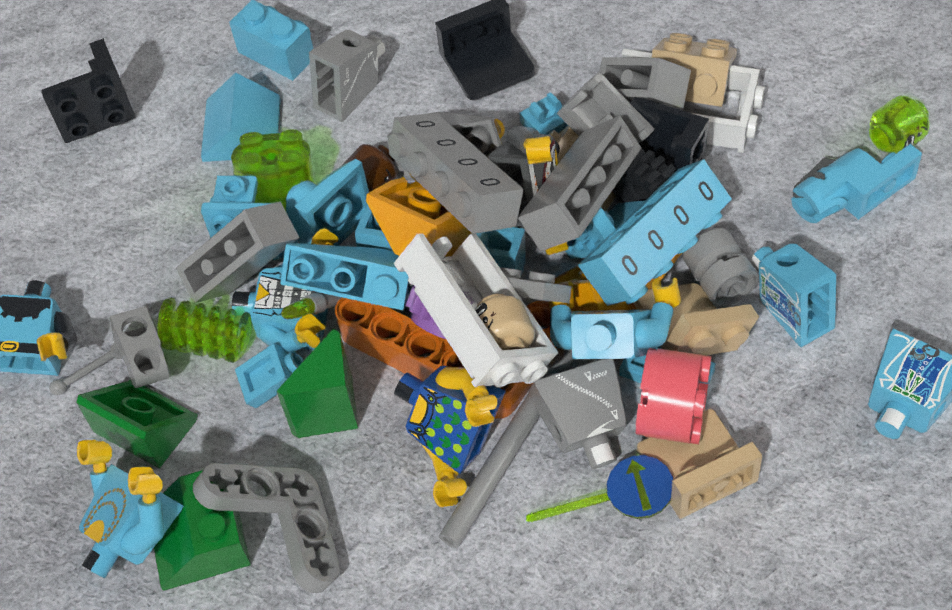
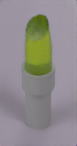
M316 292L284 307L281 315L285 319L301 318L307 314L316 315L324 312L327 308L336 306L342 297Z

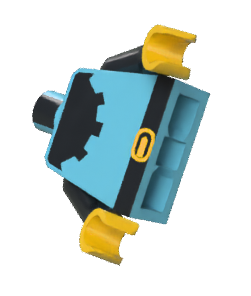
M32 280L28 282L24 296H0V372L59 376L61 359H66V352L76 345L77 336L70 318L67 314L61 312L57 302L50 298L52 290L48 284Z

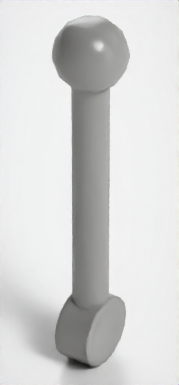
M115 343L111 345L109 352L63 380H53L49 386L50 392L54 395H61L65 392L67 386L113 358L122 359V355L118 352Z

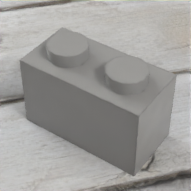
M602 57L599 72L629 103H631L634 97H639L672 108H684L691 73L690 69L661 58Z

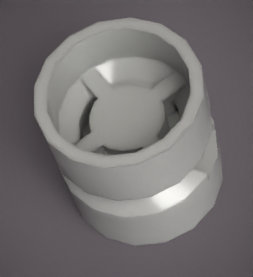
M716 228L698 236L697 243L683 253V260L694 277L701 281L700 286L713 305L716 307L730 306L748 296L758 284L759 274L747 257L741 254L740 247L728 230Z

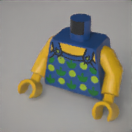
M440 366L424 381L407 372L399 380L394 391V395L413 406L405 427L407 432L421 443L433 462L438 480L433 487V498L439 507L457 505V496H463L466 492V482L461 478H455L458 476V473L461 474L481 453L505 394L503 389L494 385L474 387L471 383L474 378H471L465 367Z

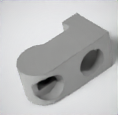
M147 306L110 316L114 343L118 352L122 355L134 387L138 388L169 379L166 360L160 346L161 342ZM138 321L143 323L142 328L123 332V328L130 322Z

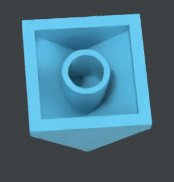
M235 72L206 100L201 151L202 162L277 157L281 106L280 95Z

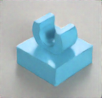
M551 92L540 101L531 103L530 107L519 113L520 123L524 127L538 130L540 134L548 135L553 130L560 133L568 126L557 114L562 108V103Z

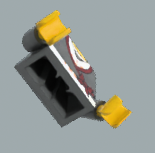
M523 126L510 128L507 132V141L488 156L494 164L523 188L518 216L559 164L558 154L560 152L559 144L553 136L540 134L534 128ZM517 219L516 226L524 227L520 220ZM567 242L546 249L545 252L547 255L569 249Z

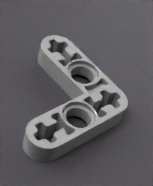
M211 463L196 478L193 483V493L199 503L208 509L278 513L293 576L301 588L311 593H320L338 577L340 566L319 486L310 473L298 468ZM248 481L260 484L264 488L266 496L262 497L253 493L248 486ZM300 521L308 524L313 529L315 538L305 536L299 530L297 522Z

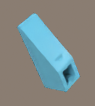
M287 243L285 247L280 282L282 285L404 310L406 307V302L413 286L408 282L409 277L406 272H399L395 267L394 262L399 256L393 251L380 248Z

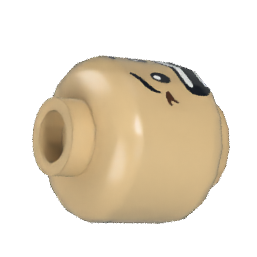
M493 294L483 298L478 303L475 311L501 350L530 347L534 340L535 331L528 313L519 299L504 294Z

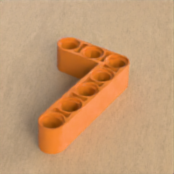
M343 297L335 306V316L344 342L404 374L408 372L424 381L440 366L464 367L446 339L425 331L417 326L411 318L389 307ZM535 301L528 304L527 308L540 327H548L542 330L551 341V309L548 302ZM389 336H396V337L391 338V339H385L386 337H389ZM424 353H431L427 357H420ZM518 382L499 387L505 390V394L495 419L511 415L533 383Z

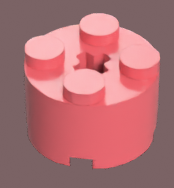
M648 349L640 387L642 392L637 409L636 435L699 445L703 410H705L708 384L700 382L708 383L712 356L665 349Z

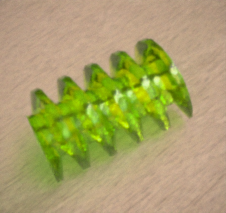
M169 297L164 300L159 312L157 334L164 349L170 351L177 349L185 354L193 352L194 355L201 357L208 354L212 359L224 358L225 361L234 363L243 356L253 327L251 315L248 312L243 313L240 321L237 322V311L234 309H229L222 319V310L219 306L212 307L207 316L205 304L198 303L192 312L191 302L188 300L181 301L177 307L176 300Z

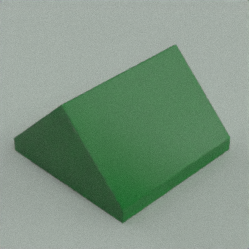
M332 329L276 391L291 433L297 438L358 429L351 370L341 334Z
M131 380L79 394L76 401L94 433L159 469L193 427L198 417V414L146 386L135 388Z

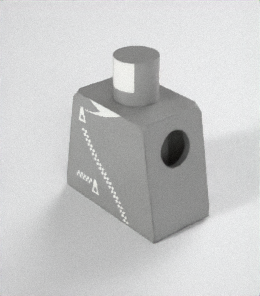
M344 30L309 52L313 108L341 122L356 109L378 83V58L385 52L384 43L380 38L374 35L366 38L351 30Z
M601 359L533 382L529 391L530 399L563 453L584 447L592 469L604 467L617 460L609 438L619 435L626 427V416L613 359Z

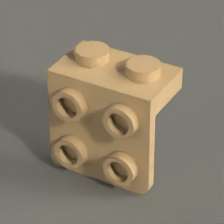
M670 33L669 38H663L653 48L651 58H661L691 70L685 101L719 107L723 106L730 65L737 54L736 48L729 47L730 42L721 39H707V43L692 41L691 35Z
M695 283L678 285L681 303L673 308L668 337L660 347L665 350L700 355H712L738 350L740 345L748 339L750 330L759 318L752 305L747 304L716 309L700 285ZM648 289L644 296L633 303L636 309H652V306L655 304L652 289Z

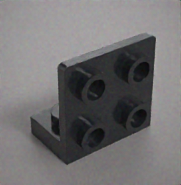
M104 38L89 43L94 55V59L88 60L91 72L41 90L43 99L65 143L82 139L136 118Z
M633 98L630 104L654 128V131L639 143L645 153L650 150L654 152L656 159L659 156L665 158L664 164L667 166L672 164L676 168L674 173L682 167L704 159L709 118L643 98Z

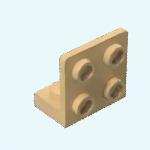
M713 409L703 412L699 445L656 438H647L637 444L639 455L657 458L668 467L672 474V492L669 503L679 519L757 482L759 479L762 454L753 442L739 448Z

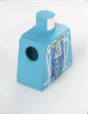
M788 244L775 252L770 247H762L753 255L751 264L759 272L760 299L763 305L800 347L835 329V272L797 244Z
M893 328L873 384L868 406L881 414L875 423L877 431L885 437L898 439L906 426L920 433L927 432L952 403V355Z

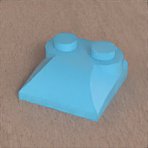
M354 159L344 164L317 184L311 181H303L290 189L286 197V212L299 236L298 241L300 244H311L315 233L325 228L338 236V242L333 245L339 246L356 230L367 204L366 195L369 193L361 161Z

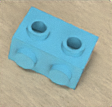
M251 0L229 22L238 53L293 81L310 64L309 52L314 48L309 27L303 22L293 20L279 13L272 6H265L255 0Z

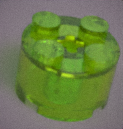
M290 129L281 133L263 135L258 132H248L240 136V144L233 150L231 155L234 176H256L258 186L255 203L281 202L286 211V197L290 189L303 181L314 183L311 151L308 143L303 140L302 133L298 130Z

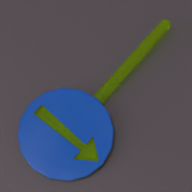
M646 455L630 456L620 461L611 470L607 480L606 493L529 513L526 515V521L534 522L611 501L613 507L624 516L635 519L650 518L661 513L671 502L673 476L668 467L657 458Z

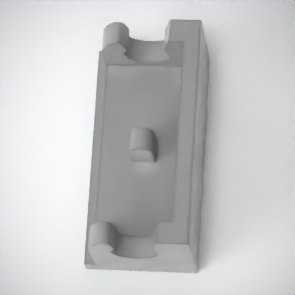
M600 72L577 90L557 112L578 136L583 131L620 115L638 143L642 142L654 131L651 124Z

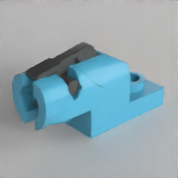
M909 144L897 154L895 152L888 154L881 163L860 148L845 153L837 160L823 158L794 186L793 198L791 199L792 206L804 220L810 223H818L823 218L844 208L859 220L916 178L922 152Z

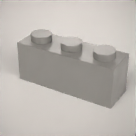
M281 202L244 209L178 265L176 270L195 304L230 294L284 251L287 243H294L298 240L299 236Z

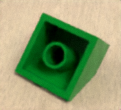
M203 470L178 477L163 492L164 495L184 506L164 533L163 538L154 547L160 585L163 591L251 565L239 511L208 509L195 498L193 483Z

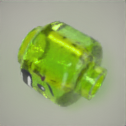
M900 95L891 99L874 111L870 118L869 135L873 144L881 151L895 152L896 154L909 144L915 146L929 133L928 111L921 102L907 96Z

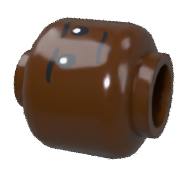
M362 144L342 164L343 166L354 159L362 162L369 192L398 178V171L394 164L396 160L389 155V149L383 145L375 147L370 144Z

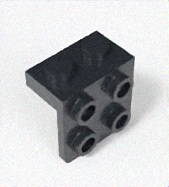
M491 0L435 22L439 53L468 99L477 100L534 76L535 68L533 63L511 32L509 4L506 0Z

